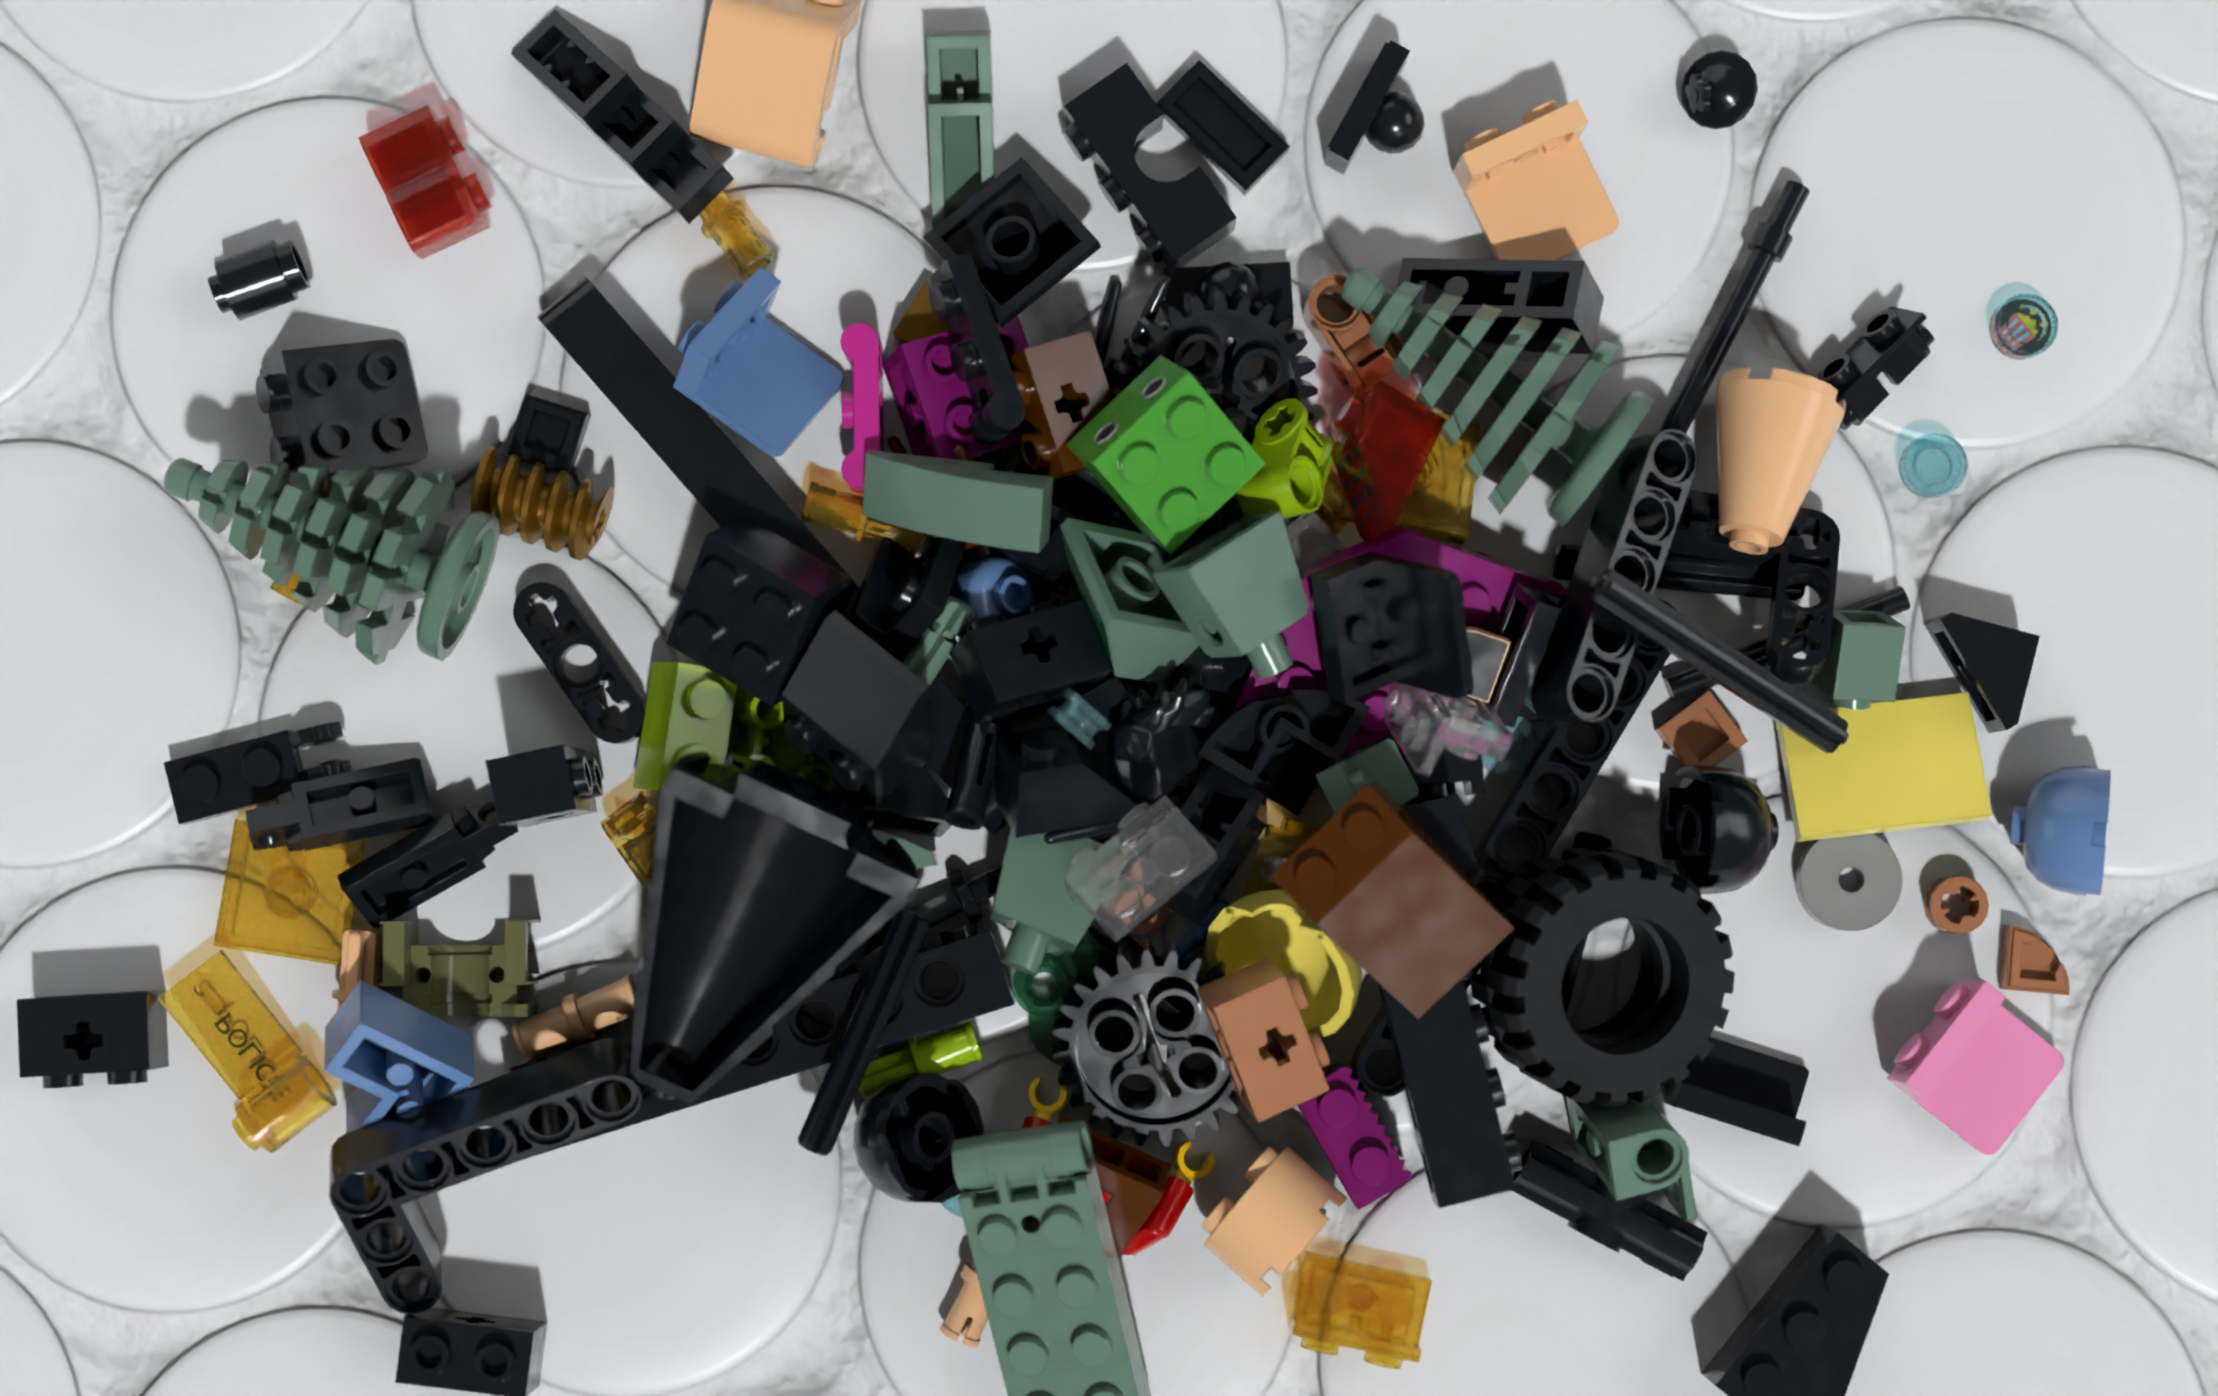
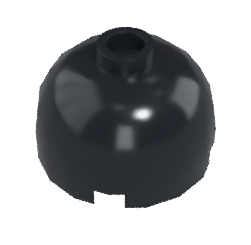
M1688 766L1680 768L1675 773V775L1684 777L1679 788L1667 787L1663 797L1660 816V847L1663 859H1675L1679 875L1687 877L1698 886L1701 894L1736 891L1750 883L1766 864L1771 850L1774 849L1778 841L1779 827L1777 818L1770 811V806L1757 784L1735 770L1716 766Z
M909 1073L882 1083L864 1102L854 1124L853 1146L859 1167L878 1190L893 1199L905 1202L942 1203L962 1192L956 1184L952 1168L951 1152L953 1141L959 1138L984 1135V1127L978 1104L965 1085L956 1079H945L939 1073Z

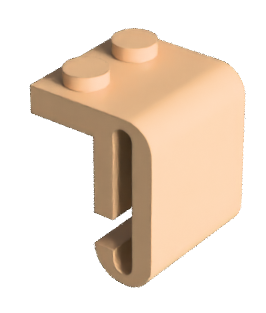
M713 0L707 21L691 113L690 136L814 169L825 139L826 132H822L820 129L824 111L831 107L843 42L857 24L861 0Z

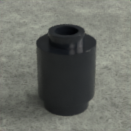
M270 240L216 260L215 269L217 274L208 277L211 292L221 312L225 313L232 310L240 321L297 300V292L310 288L306 269L291 240L278 245L274 240Z

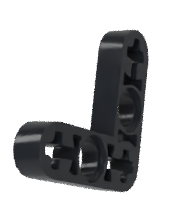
M1690 490L1682 511V515L1686 516L1688 528H1676L1669 552L1774 569L1765 653L1767 665L1773 674L1789 683H1806L1814 680L1821 673L1831 647L1840 546L1838 526L1825 513L1800 507L1782 545L1769 547L1766 554H1747L1734 550L1729 546L1730 539L1724 537L1719 532V522H1717L1714 534H1707L1710 522H1708L1709 518L1718 519V494ZM1801 534L1813 536L1812 542L1816 546L1815 550L1804 548L1803 539L1800 538ZM1795 584L1809 586L1818 594L1820 603L1812 607L1796 605L1787 596L1786 589ZM1796 628H1806L1802 644L1803 653L1807 654L1805 659L1793 657V649L1789 647Z

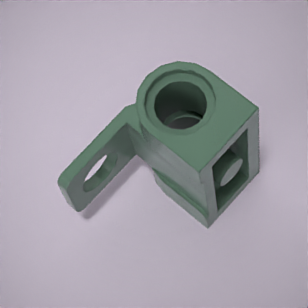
M1627 1096L1628 1101L1623 1106L1603 1107L1593 1100L1584 1104L1566 1097L1573 1145L1606 1184L1616 1201L1664 1188L1668 1201L1685 1222L1696 1219L1689 1166V1150L1686 1141L1650 1100L1639 1103Z

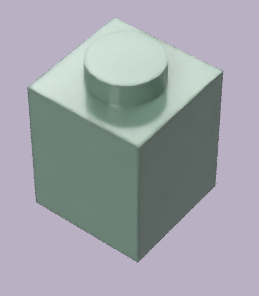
M1834 609L1831 647L1821 673L1811 682L1831 697V702L1834 705L1843 708L1862 710L1870 708L1871 701L1895 702L1906 627L1883 611Z

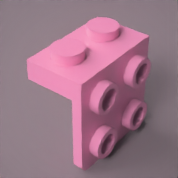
M1965 978L1961 983L1956 982L1942 995L1934 1008L1936 1016L1922 1033L1914 1034L1902 1046L1894 1060L1897 1065L1886 1079L1975 1150L1986 1155H1992L2001 1148L2062 1070L2064 1057L2060 1051L2004 1008L2001 1004L2006 996L1984 980Z

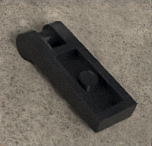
M967 253L946 259L930 277L929 299L935 316L940 321H945L952 341L950 359L953 370L960 381H966L976 409L970 420V432L979 443L995 445L1021 424L1024 420L1025 408L972 255Z

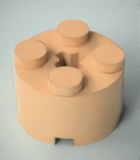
M1269 1146L1244 1175L1253 1185L1241 1199L1235 1203L1226 1196L1201 1225L1210 1234L1203 1245L1262 1297L1271 1288L1262 1279L1265 1274L1272 1269L1279 1276L1283 1275L1329 1221V1218L1320 1211L1324 1205L1330 1200L1340 1208L1347 1199L1343 1193L1289 1146L1280 1154L1276 1153Z

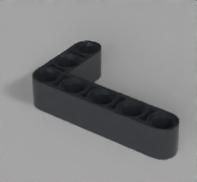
M609 1038L597 1040L353 1130L336 1140L330 1152L329 1196L331 1204L383 1300L390 1308L400 1313L408 1314L424 1312L434 1306L440 1298L442 1291L441 1249L439 1241L417 1199L623 1123L633 1117L640 1108L642 1095L640 1082L636 1081L630 1074L632 1048L621 1040ZM608 1080H617L611 1083H602ZM546 1103H554L553 1105H548V1106H542V1105H541V1104H546ZM488 1126L491 1128L481 1129L480 1127Z

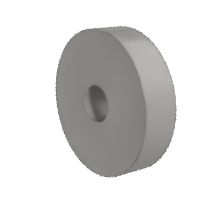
M1874 834L1813 840L1804 849L1798 860L1795 870V888L1801 905L1814 920L1836 930L1859 931L1877 925L1893 911L1902 890V871L1891 847ZM1847 867L1853 869L1858 876V884L1850 892L1843 890L1839 884V875Z

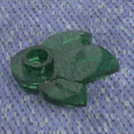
M1094 942L1079 943L1074 952L1065 951L1061 955L1046 952L1038 973L1047 972L1055 977L1057 988L1049 995H1042L1034 989L1033 975L1018 970L1014 973L1012 981L1013 994L1018 1004L1029 1013L1030 1040L1039 1052L1059 1066L1063 1067L1067 1063L1053 1061L1052 1051L1053 1045L1063 1040L1052 1034L1055 1019L1069 1018L1060 1011L1062 996L1073 995L1079 997L1073 988L1074 979L1078 973L1094 981L1096 980L1093 972V964L1096 957L1099 956L1111 967L1117 965V952L1102 944ZM1117 1016L1107 1017L1099 1023L1102 1030L1113 1035L1125 1032L1131 1028L1128 1021Z

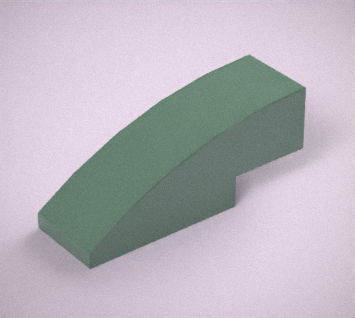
M991 31L928 32L926 36L932 229L995 179Z
M868 450L865 453L863 516L947 539L1040 553L1050 538L1053 477L994 470L995 464Z

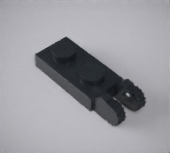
M330 722L295 732L285 730L164 762L178 823L187 825L278 801V795L292 791V783L352 771L349 760L341 761L339 759L324 762L317 767L304 770L299 749L313 745L329 744L337 738H341L343 733L340 722Z

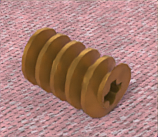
M492 446L487 448L479 462L472 484L471 513L473 511H483L496 516L500 520V534L510 536L519 528L521 540L526 543L534 544L544 535L546 549L557 553L568 542L570 557L579 561L586 558L604 532L612 510L614 488L609 486L601 499L596 501L592 499L593 481L585 478L576 492L572 493L568 491V472L561 470L551 485L544 483V464L537 462L529 474L524 477L520 475L521 457L519 455L513 454L501 469L496 467L497 449Z

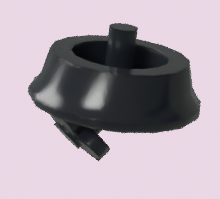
M1724 50L1707 53L1694 61L1684 75L1680 89L1682 106L1689 118L1702 127L1711 129L1731 127L1742 120L1754 105L1758 91L1756 73L1750 63L1737 53Z

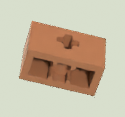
M1266 957L1197 988L1240 1100L1258 1123L1330 1090L1321 1069L1329 1065L1330 1060L1317 1031L1314 1028L1306 1030L1299 1011L1307 1008L1308 1003L1304 991L1292 971L1284 974ZM1270 1030L1272 1042L1268 1043L1267 1035L1265 1032Z

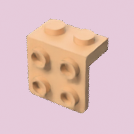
M1556 100L1546 102L1521 117L1524 125L1503 135L1499 128L1495 127L1476 135L1464 144L1467 152L1461 154L1453 172L1496 260H1559L1612 235L1618 228L1619 218L1579 138L1587 126L1588 120L1578 100L1560 108Z

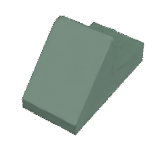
M1386 739L1315 775L1334 813H1337L1367 783L1379 782L1399 805L1415 798L1419 794V789L1392 739Z

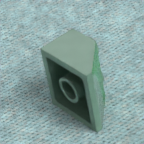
M1067 517L1060 525L1070 576L1080 599H1085L1114 675L1116 677L1152 683L1165 682L1199 647V644L1152 574L1173 560L1170 553L1143 533Z

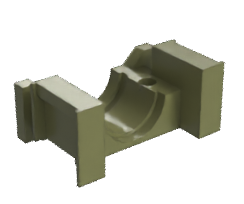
M541 919L504 920V944L418 945L419 920L380 921V924H383V983H379V986H403V1001L435 1017H530L537 1015V1002H524L522 985L538 983V980H528L529 923H539ZM498 967L504 970V979L501 982L495 978V970ZM424 968H427L431 973V978L428 982L424 981L421 976Z

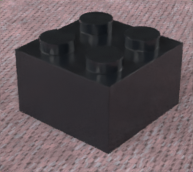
M743 516L706 534L666 644L773 707L782 702L784 689L826 617L835 610L839 611L851 577L747 516Z

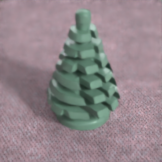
M1361 267L1353 271L1343 284L1341 297L1356 310L1360 311L1362 309L1375 318L1368 334L1378 349L1382 348L1392 334L1406 342L1391 366L1402 382L1406 381L1424 356L1438 365L1415 399L1426 415H1429L1455 378L1470 388L1440 431V434L1451 449L1487 400L1502 410L1464 464V467L1475 482L1518 423L1533 432L1488 497L1499 514L1508 506L1550 448L1559 452L1569 461L1570 471L1547 505L1548 516L1562 527L1565 526L1616 460L1655 402L1653 398L1642 391H1632L1621 400L1599 428L1590 427L1574 416L1617 355L1622 344L1602 339L1556 402L1553 403L1540 393L1576 344L1582 332L1562 327L1523 382L1508 370L1543 322L1542 320L1523 315L1494 356L1489 358L1479 351L1477 347L1498 319L1503 309L1483 304L1460 336H1458L1445 326L1464 297L1443 292L1429 312L1425 313L1414 305V302L1424 288L1423 285L1403 281L1394 293L1380 283L1382 279L1366 268Z
M184 458L176 459L168 467L164 478V488L168 494L186 501L192 499L200 502L199 519L218 534L224 531L232 520L228 542L250 561L258 555L260 547H262L260 558L266 560L262 572L278 585L284 586L289 583L292 573L300 576L296 589L292 590L293 597L313 612L323 607L324 622L339 635L348 638L356 632V649L373 664L379 665L385 661L388 651L396 647L411 624L415 615L406 613L404 610L407 602L424 598L416 630L417 645L421 652L443 661L453 652L462 638L477 608L490 574L500 535V520L486 512L473 511L460 521L444 548L450 526L436 521L440 512L454 509L455 481L450 480L453 471L426 470L422 476L417 477L415 480L414 473L407 468H386L374 478L373 471L368 467L345 466L332 477L331 480L334 483L330 487L324 485L330 467L323 464L302 465L297 471L294 483H289L291 474L287 473L289 465L286 462H264L257 466V469L253 470L248 482L249 469L248 463L245 461L223 460L218 463L212 472L206 471L202 465ZM363 495L369 497L370 500H369V499H366V498H363ZM336 593L333 603L325 605L331 596Z

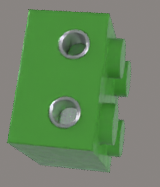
M1161 355L1066 444L1140 531L1170 554L1183 544L1266 465L1192 374Z

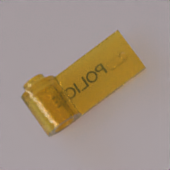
M222 950L157 998L238 1098L234 1102L237 1117L232 1120V1125L240 1139L252 1150L256 1151L262 1146L271 1153L276 1152L337 1105L335 1094L323 1075Z

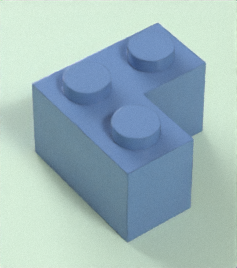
M360 980L325 1027L324 1071L357 1086L346 1101V1133L467 1089L475 1079L473 1035Z

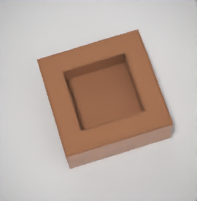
M1709 690L1703 692L1655 729L1656 733L1682 767L1716 766L1748 742Z

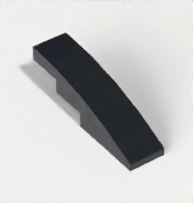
M556 10L511 53L569 112L689 224L734 179L725 167L692 139L672 116L643 92L624 70Z

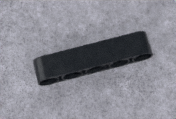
M1668 429L1632 438L1610 466L1560 607V613L1532 688L1533 708L1538 717L1548 725L1558 727L1602 721L1610 715L1617 702L1640 633L1591 603L1588 598L1590 593L1588 587L1592 579L1597 577L1603 569H1613L1651 595H1654L1697 470L1698 455L1696 447L1691 438L1683 431ZM1634 514L1636 516L1637 525L1635 524ZM1593 629L1595 630V633H1596V638H1597L1596 643L1594 642V639H1593V633H1592V632H1593ZM1572 686H1573V688H1574V690H1575V694H1576V702H1575V703H1574L1573 698H1572Z

